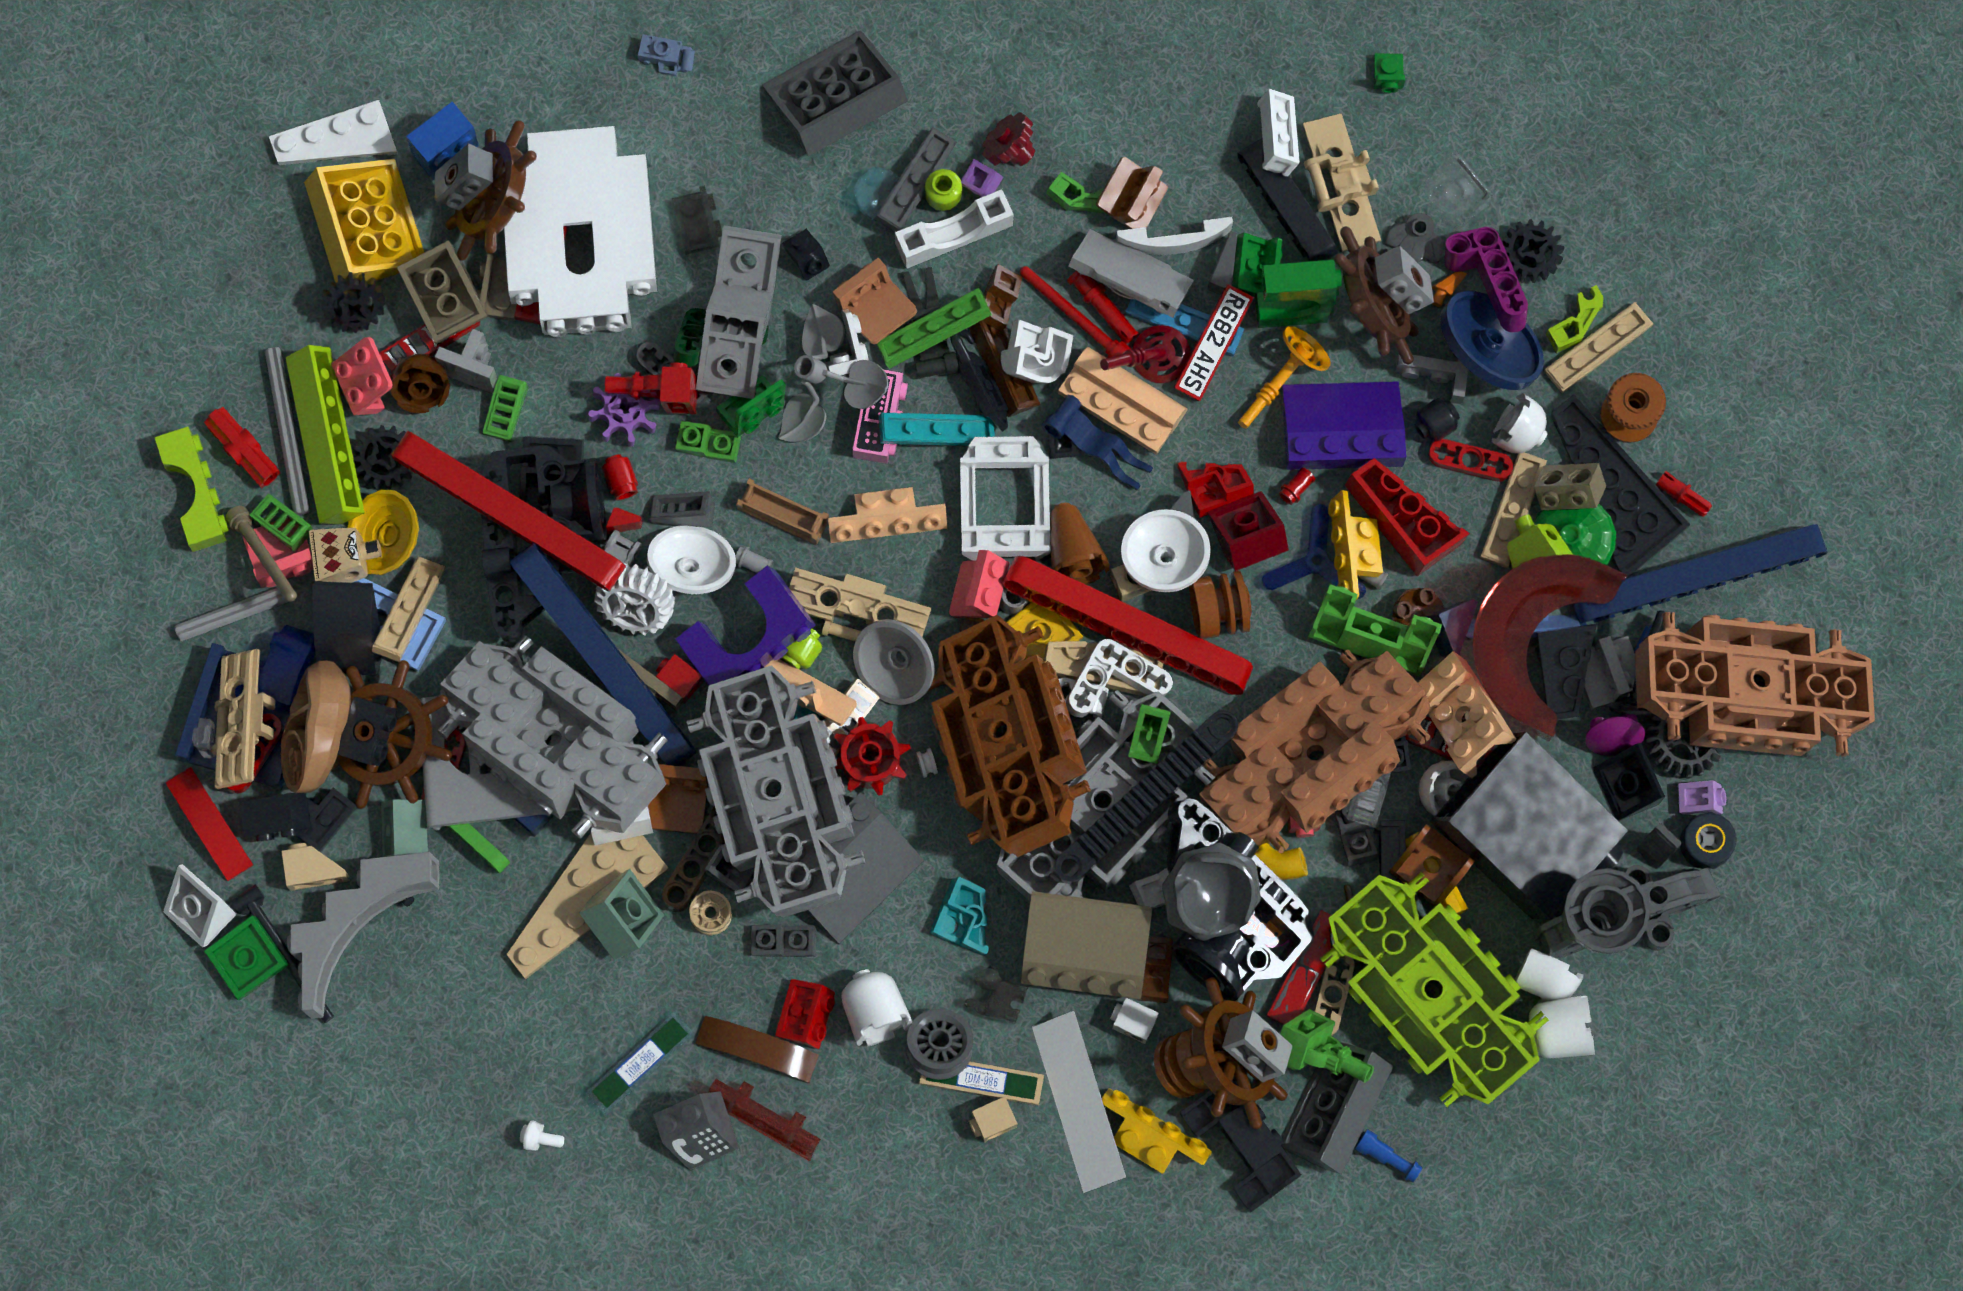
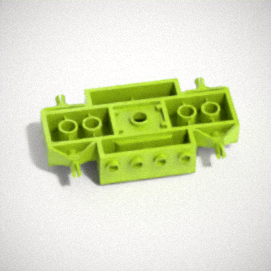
M1422 872L1408 884H1402L1378 875L1329 917L1335 944L1320 959L1322 962L1329 959L1325 963L1328 968L1341 956L1344 957L1345 955L1368 964L1348 981L1352 987L1348 992L1359 1005L1363 1001L1372 1010L1368 1015L1379 1028L1384 1024L1391 1032V1035L1387 1037L1399 1051L1404 1048L1409 1053L1411 1058L1407 1061L1418 1074L1424 1071L1427 1075H1430L1449 1059L1454 1083L1447 1092L1439 1097L1443 1102L1452 1094V1097L1444 1103L1446 1107H1449L1451 1103L1463 1095L1490 1104L1540 1061L1534 1035L1549 1019L1545 1016L1536 1024L1544 1016L1542 1011L1525 1023L1501 1015L1502 1012L1521 997L1517 992L1521 987L1510 974L1504 977L1497 969L1501 965L1490 951L1485 954L1477 946L1481 942L1480 939L1470 928L1465 931L1457 923L1461 917L1450 905L1444 908L1439 903L1421 920L1419 919L1415 895L1418 890L1430 882L1425 877L1416 885L1424 877ZM1431 980L1439 981L1443 987L1442 994L1437 998H1431L1425 992V986Z

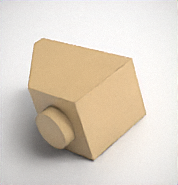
M306 843L293 844L289 846V850L282 851L286 886L290 891L350 881L345 869L314 847H307Z

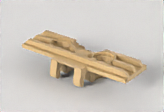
M1342 114L1303 123L1313 157L1306 160L1304 166L1311 175L1319 201L1317 204L1318 211H1330L1342 252L1348 250L1340 234V230L1344 226L1351 228L1360 247L1364 246V240L1369 236L1373 237L1376 243L1381 242L1368 196L1376 194L1379 187L1377 180H1371L1366 164L1370 161L1367 150L1360 152L1361 154L1355 157ZM1329 150H1337L1340 152L1341 156L1332 157L1329 154H1326V152ZM1325 168L1329 170L1337 197L1332 199L1329 197L1321 172ZM1348 202L1354 203L1358 207V213L1348 216L1343 213L1342 206Z
M795 567L789 589L808 615L826 620L822 635L828 636L831 634L851 641H856L861 631L833 623L835 615L844 617V614L866 620V624L870 625L875 621H879L877 616L881 609L888 608L894 613L893 620L907 624L923 637L931 612L930 607L886 595V585L846 574L843 582ZM827 591L834 592L838 597L836 604L833 606L823 605L820 601L823 593Z
M259 649L222 656L220 695L219 700L214 705V710L217 711L216 743L212 746V753L216 755L215 788L217 789L252 782L254 780L255 745L259 742V736H263L268 740L274 739V729L262 723L263 706L269 710H274L275 699L264 693L258 694ZM243 684V692L236 697L235 688Z

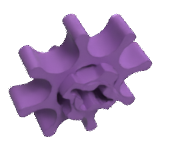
M617 373L614 376L621 377V374ZM594 387L593 397L600 399L604 407L598 411H589L588 420L593 422L597 419H602L608 423L609 427L602 435L604 442L609 441L612 433L621 431L628 438V446L633 447L635 437L632 432L635 428L643 427L651 434L655 433L656 423L648 421L645 413L649 410H659L661 405L660 399L646 401L640 396V400H635L631 397V394H606L599 387ZM625 406L626 410H629V413L624 414L623 410L620 409V407Z

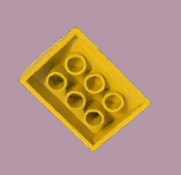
M395 159L316 167L304 182L335 283L338 282L337 275H341L346 279L349 272L353 273L354 278H358L361 273H364L366 281L372 277L376 281L399 274L398 266L425 253Z

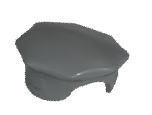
M1215 843L1203 848L1183 852L1162 884L1168 923L1203 941L1233 933L1245 926L1261 899L1257 866L1254 860L1222 843Z

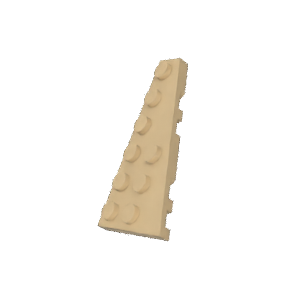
M590 833L507 953L508 958L525 980L591 930L579 912L593 895L626 870L631 869L642 886L646 888L669 871L667 865L643 835L594 846L592 833Z

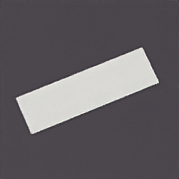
M1072 1011L1033 1026L1032 1029L1083 1193L1125 1178L1124 1168L1075 1012Z

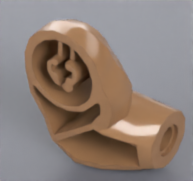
M318 661L305 670L297 694L290 707V716L281 739V767L286 786L291 792L310 793L318 789L328 777L338 754L341 734L346 726L351 707V692L346 676L331 661Z

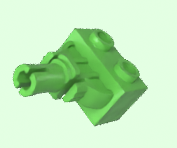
M1309 1009L1283 1025L1280 1035L1293 1045L1287 1068L1300 1070L1306 1065L1326 1068L1335 1075L1344 1072L1364 1083L1370 1080L1374 1066L1351 1056L1352 1051L1347 1046L1343 1047L1336 1038L1331 1036L1335 1021Z

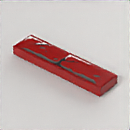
M1322 910L1320 911L1313 925L1314 938L1296 958L1266 1017L1285 1025L1302 1014L1326 967L1325 963L1329 960L1327 959L1325 962H1322L1320 958L1330 951L1335 944L1329 922V917L1332 915Z

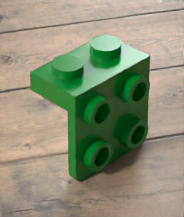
M762 375L757 378L756 392L753 399L732 396L717 406L716 412L737 438L744 433L750 434L759 427L760 422L766 417L772 418L781 412L784 405L786 384L781 379L771 385Z

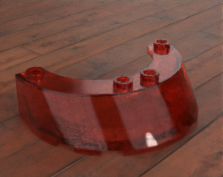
M1578 555L1542 556L1524 562L1509 571L1492 587L1485 597L1477 614L1473 631L1474 661L1478 675L1488 694L1507 714L1548 742L1555 735L1556 731L1554 729L1557 717L1555 712L1537 695L1530 682L1526 665L1527 648L1530 638L1538 624L1546 616L1563 606L1575 603H1596L1601 605L1609 603L1616 596L1620 585L1627 577L1626 574L1605 564Z

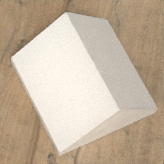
M183 864L177 867L163 912L200 946L205 947L234 918L236 913Z

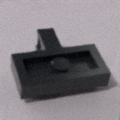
M334 787L323 800L317 797L312 802L306 797L310 828L300 829L297 837L319 852L326 847L357 808V805Z

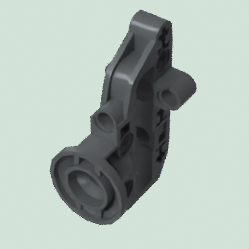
M1633 865L1625 872L1609 868L1594 870L1576 880L1566 895L1562 915L1539 926L1533 936L1535 941L1541 939L1546 951L1545 954L1556 959L1569 956L1584 949L1602 954L1623 952L1636 944L1641 936L1647 947L1651 950L1660 951L1665 949L1674 939V927L1669 918L1670 916L1710 902L1721 895L1709 868L1699 871L1682 872L1654 882L1651 873L1640 865ZM1629 875H1639L1642 879L1643 884L1640 885L1638 881H1636ZM1650 897L1654 898L1657 903H1654ZM1659 914L1658 918L1649 920L1650 917ZM1652 930H1662L1666 935V941L1657 942L1654 940Z

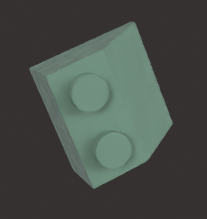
M631 869L623 872L593 895L579 912L585 923L614 960L639 949L665 916Z

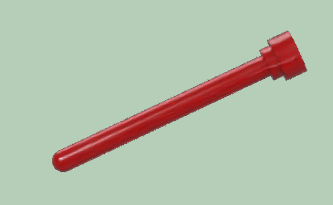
M1024 266L1020 269V275L1106 349L1105 353L1108 355V358L1121 355L1126 350L1131 349L1123 341L1119 342L1117 339L1113 341L1029 267Z

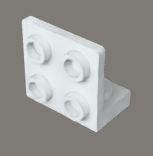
M848 309L841 310L852 356H849L846 352L829 356L830 361L824 363L828 371L839 375L848 374L854 362L869 360L865 344L858 341L857 333L862 332L858 316L852 314Z

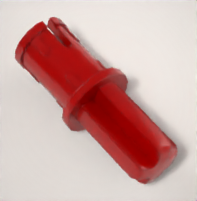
M1667 471L1664 472L1656 483L1657 488L1676 500V504L1681 502L1702 517L1706 516L1712 507L1709 501L1690 489L1692 485L1684 484Z

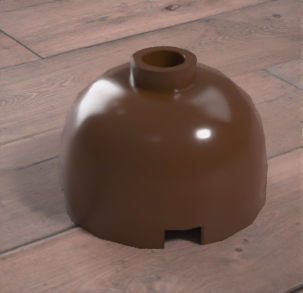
M409 355L398 362L392 371V397L397 400V405L411 413L429 412V408L438 405V408L442 406L449 396L450 383L445 367L436 362V359L430 355Z

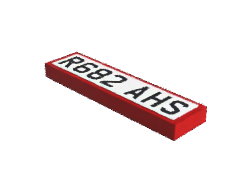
M1226 284L1173 387L1174 389L1197 401H1201L1254 297Z

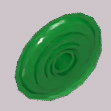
M1598 504L1597 508L1541 510L1534 520L1535 525H1553L1577 560L1575 564L1555 576V578L1561 581L1578 582L1595 576L1608 565L1615 551L1616 530L1611 516L1600 504Z

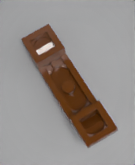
M709 1016L704 1017L695 1042L698 1046L749 1061L806 1083H810L819 1054L779 1038Z

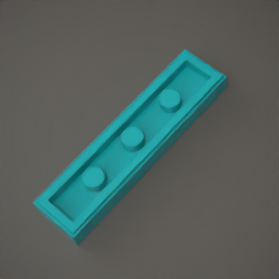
M881 413L879 415L880 444L969 446L974 437H995L994 422L990 417H985L984 415Z

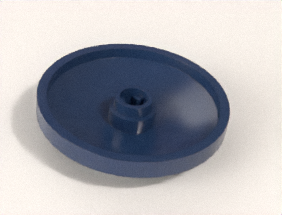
M1463 291L1454 295L1443 307L1440 324L1444 338L1459 361L1477 377L1491 385L1507 390L1525 389L1539 377L1544 366V356L1536 335L1527 323L1519 332H1508L1503 329L1488 294L1477 291Z

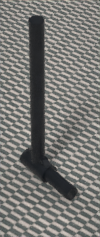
M254 884L231 900V904L228 906L236 914H251L257 917L288 962L287 969L302 989V981L298 973L299 963L289 952L287 945L260 907L263 905L265 896L257 884ZM325 1003L324 1016L321 1019L324 1023H327L335 1016Z

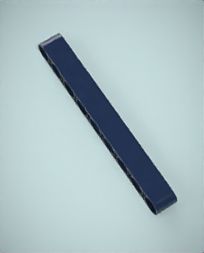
M1815 524L1589 589L1573 595L1571 601L1579 624L1583 626L1587 625L1586 622L1589 621L1596 623L1615 617L1614 614L1620 612L1624 615L1641 610L1644 605L1649 604L1651 607L1671 601L1670 598L1675 596L1679 599L1699 593V589L1705 588V590L1720 587L1726 585V582L1733 580L1734 583L1754 577V573L1761 572V574L1782 569L1781 566L1785 564L1792 566L1809 561V557L1816 556V558L1826 555L1828 551L1819 526Z
M532 543L511 559L510 563L514 570L616 701L634 714L636 726L650 743L657 733H661L668 740L657 752L666 765L680 766L695 755L697 751L540 548L535 543Z

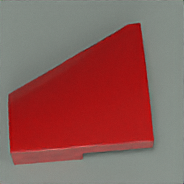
M1187 462L1178 463L1179 472L1186 490L1191 492L1192 504L1199 518L1208 515V511L1254 494V484L1242 464L1221 466L1216 463H1206L1205 469L1188 471Z

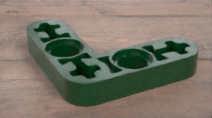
M693 308L685 313L674 345L673 360L675 363H685L688 367L698 364L701 354L706 309ZM768 325L763 338L762 345L767 342L769 330Z

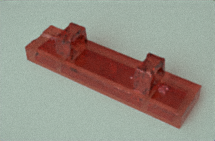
M718 1079L714 1080L708 1093L721 1091L729 1115L811 1161L821 1139L802 1129L806 1116L796 1111L789 1121L752 1100L750 1096L754 1086L744 1081L739 1089L735 1090Z

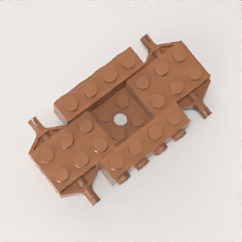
M1665 612L1662 614L1663 630L1648 636L1639 644V648L1635 651L1637 708H1645L1661 719L1666 720L1668 723L1669 740L1681 738L1680 722L1690 716L1689 732L1690 745L1802 756L1821 741V730L1834 737L1836 756L1841 755L1843 757L1849 755L1847 739L1852 734L1867 728L1875 721L1871 659L1846 649V646H1842L1841 630H1830L1829 649L1816 653L1815 629L1804 628L1802 624H1789L1785 626L1776 625L1774 621L1756 623L1748 622L1746 618L1727 620L1720 619V616L1706 615L1686 633L1679 632V629H1675V613ZM1754 675L1762 676L1766 683L1765 687H1760L1755 683Z
M1346 650L1345 654L1342 653L1340 655V659L1350 668V671L1341 686L1335 676L1321 662H1318L1238 723L1236 735L1230 743L1234 754L1241 762L1220 768L1210 759L1203 766L1215 776V779L1208 786L1205 785L1203 791L1199 794L1202 804L1233 833L1242 832L1246 834L1257 846L1271 842L1279 853H1283V848L1287 850L1289 844L1280 836L1279 832L1290 816L1308 833L1313 828L1320 827L1327 817L1336 810L1345 808L1357 794L1367 791L1374 781L1383 774L1392 772L1400 762L1394 740L1407 734L1409 736L1412 734L1420 744H1425V740L1428 741L1430 739V735L1420 724L1427 716L1431 707L1424 689L1388 651H1385L1380 656L1358 661L1350 650ZM1321 750L1324 752L1323 757L1319 760L1309 759V755L1313 751Z

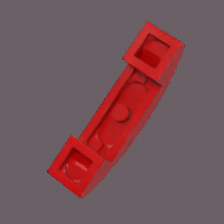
M191 767L165 782L227 881L253 866L250 858Z

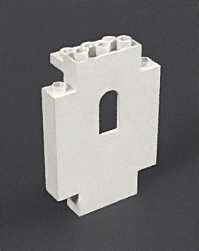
M614 126L527 133L528 151H534L537 154V158L526 168V182L521 201L525 204V210L522 213L515 212L504 228L508 292L511 304L527 306L533 302H539L542 333L553 337H562L567 333L578 332L587 335L601 330L620 332L625 328H632L628 294L642 296L650 292H657L646 154L617 156ZM592 224L595 264L585 274L572 273L566 266L563 226Z

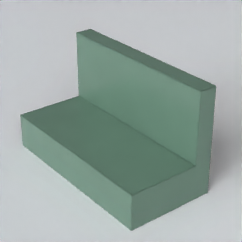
M408 800L382 802L383 857L428 852L425 800H418L414 804Z

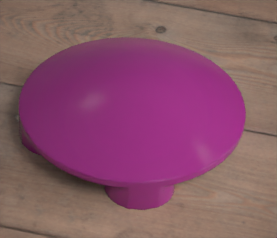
M1623 714L1620 717L1606 719L1597 717L1589 723L1590 729L1586 734L1585 742L1587 747L1596 754L1614 756L1637 743H1642L1645 731L1641 723L1637 721L1635 714Z

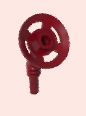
M1157 325L1143 331L1136 339L1133 349L1126 350L1121 355L1102 359L1100 366L1103 370L1125 365L1127 367L1135 366L1138 373L1145 379L1154 383H1168L1179 377L1190 356V347L1180 331L1170 326ZM1164 332V336H1157L1148 342L1145 341L1148 336L1154 333ZM1174 338L1182 346L1183 357L1175 356V348L1170 343ZM1163 341L1162 344H1157L1154 347L1151 346L1154 342ZM1147 360L1151 364L1148 370H1146L1142 365ZM1170 361L1166 366H1159V363ZM1174 365L1178 367L1170 374L1158 375V371L1169 370Z

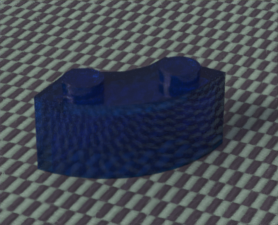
M285 625L280 633L274 632L270 642L271 650L264 667H259L258 694L264 693L274 698L275 701L290 705L297 694L305 670L313 662L315 644L314 633Z

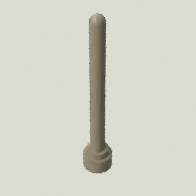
M244 506L231 508L226 514V521L233 531L242 533L285 599L289 602L294 601L297 597L296 592L251 527L252 518L249 516L248 510Z

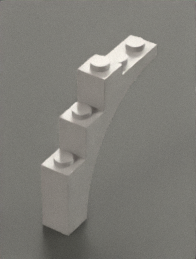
M430 852L360 860V870L357 871L358 889L326 892V902L322 904V915L325 921L291 925V935L287 937V947L289 952L302 962L298 966L299 977L302 981V991L298 994V1004L300 1009L311 1019L323 1018L325 997L332 972L343 951L357 932L372 918L393 904L416 894L439 890V860Z

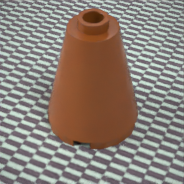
M1070 503L1056 505L1054 510L1050 512L1051 569L1085 585L1099 580V573L1104 569L1107 573L1110 567L1104 551L1077 506Z

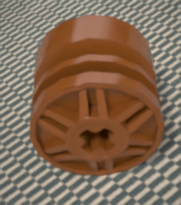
M1241 571L1231 573V586L1225 573L1220 574L1218 588L1214 587L1210 576L1200 577L1189 586L1191 610L1198 637L1202 639L1219 637L1220 623L1223 622L1230 635L1235 634L1236 620L1241 633L1250 632L1251 601Z
M1215 1026L1214 1028L1221 1033L1220 1028ZM1193 1027L1164 1038L1158 1043L1154 1051V1066L1158 1079L1171 1095L1178 1098H1188L1203 1092L1205 1089H1209L1200 1077L1197 1068L1186 1070L1181 1064L1184 1058L1193 1056L1191 1045ZM1213 1043L1214 1051H1216L1217 1046Z

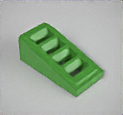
M503 375L498 376L482 432L483 435L511 442L528 391L526 382ZM504 387L518 391L517 395L504 392ZM500 399L514 402V407L499 403ZM496 411L511 414V418L496 415ZM494 421L508 425V429L504 430L494 427L492 423Z
M269 493L249 515L294 553L310 536L309 531L313 530L309 523ZM271 503L274 508L265 518H262L260 515ZM281 511L283 514L273 525L269 522ZM289 518L291 521L282 531H279L278 528ZM297 524L299 528L290 538L286 535Z

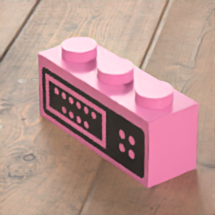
M884 370L888 377L887 392L873 406L860 409L853 446V458L888 464L889 455L895 456L897 444H880L879 415L881 413H903V411L898 410L900 400L905 401L908 383H903V373Z

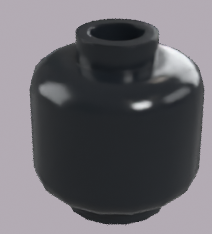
M1437 398L1416 412L1418 422L1414 425L1423 439L1428 437L1432 441H1440L1457 429V420L1460 419V416L1449 400L1443 401Z

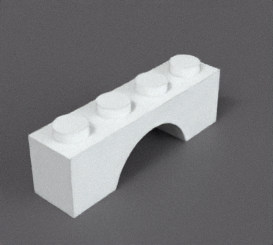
M1001 189L975 200L967 209L953 217L935 223L919 222L895 232V245L907 269L1013 226L1014 214Z

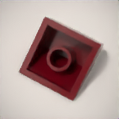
M1262 491L1208 511V516L1222 551L1234 571L1289 551L1284 524Z

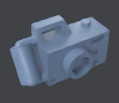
M643 34L638 59L644 62L645 65H649V63L657 64L661 74L677 76L678 71H692L695 50L691 47L683 46L682 41ZM682 51H683L682 64L679 65L680 59H681V55H682ZM664 66L673 67L674 71L664 70Z

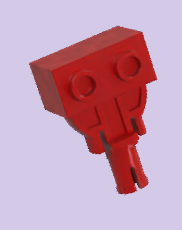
M670 363V367H662L661 375L641 376L640 371H635L632 377H605L606 394H631V397L635 400H640V396L660 399V403L666 413L696 414L697 377L692 368H687L688 365L685 363Z

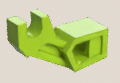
M1597 285L1590 289V293L1593 296L1592 300L1585 299L1582 292L1577 294L1578 316L1576 318L1571 316L1547 330L1546 336L1556 353L1579 344L1598 311H1601L1603 295ZM1570 326L1576 328V335L1569 339L1564 329H1569Z

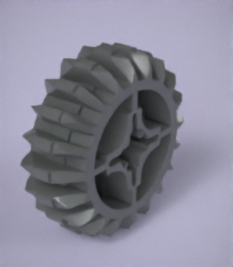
M1652 715L1650 718L1654 725H1648L1646 732L1654 736L1647 737L1645 743L1648 745L1655 744V746L1648 750V755L1658 753L1659 756L1654 761V764L1659 765L1664 761L1666 763L1663 768L1664 773H1667L1673 767L1675 768L1674 777L1678 778L1682 770H1684L1686 778L1690 779L1693 775V769L1698 776H1702L1704 768L1709 771L1714 768L1712 761L1719 762L1722 757L1718 752H1723L1725 750L1723 748L1708 747L1706 754L1699 758L1697 753L1699 750L1698 746H1692L1690 742L1686 744V741L1682 742L1681 740L1673 739L1664 742L1663 729L1666 720L1656 715ZM1686 718L1680 722V736L1683 732L1686 735H1690L1689 723ZM1675 749L1680 750L1685 754L1686 758H1689L1690 760L1680 759L1674 756L1670 751Z

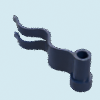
M1067 395L1054 414H1050L1046 418L1042 428L1056 439L1066 435L1080 451L1104 461L1119 481L1138 490L1141 485L1123 472L1111 450L1116 451L1124 462L1150 473L1153 467L1135 458L1119 437L1103 432L1095 427L1087 416L1079 411L1082 405L1081 402L1073 395Z

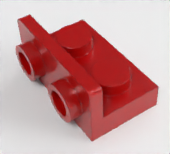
M791 979L775 1037L819 1049L821 1042L826 1036V1024L829 1014L834 1007L835 992L822 984Z

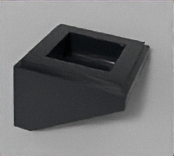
M1048 434L1050 459L1080 456V450L1066 435L1056 439Z

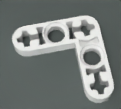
M1104 639L1097 644L1089 656L1066 699V706L1071 715L1075 717L1086 716L1095 706L1111 674L1146 695L1159 691L1164 696L1172 688V677L1164 669L1116 641ZM1106 648L1111 651V657L1107 660L1103 658V651ZM1119 657H1124L1119 666H1115ZM1127 662L1136 663L1140 670L1139 675H1129L1125 670V664ZM1146 671L1150 672L1147 679L1142 682L1141 678L1146 674ZM1087 672H1097L1101 677V683L1099 685L1090 684L1086 679ZM1157 678L1162 680V687L1159 690L1154 688V681ZM1085 690L1089 694L1084 700V705L1079 708L1076 706L1077 699Z

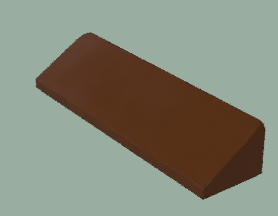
M983 321L970 326L969 330L982 359H985L1009 408L1007 416L1012 417L1041 405L1031 382L1009 375L1002 368L1001 352L1008 349L1010 341L1007 327L1000 331Z

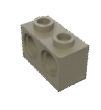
M1599 463L1543 466L1534 485L1541 510L1597 508L1606 488Z

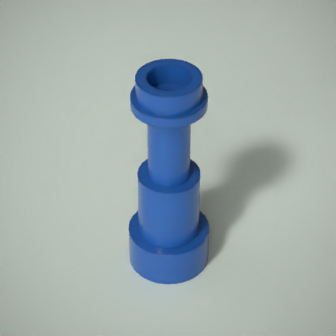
M1366 1129L1355 1150L1364 1156L1366 1154L1372 1156L1384 1165L1387 1162L1406 1174L1405 1180L1414 1182L1423 1167L1418 1165L1416 1161L1411 1164L1393 1152V1148L1377 1139V1134Z

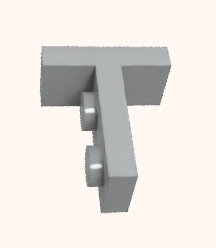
M1400 355L1398 356L1395 372H1400L1403 377L1417 379L1419 375L1431 377L1430 380L1436 383H1447L1448 380H1452L1450 402L1462 404L1465 397L1468 369L1457 357L1456 361L1413 355L1414 361L1407 365L1403 363Z

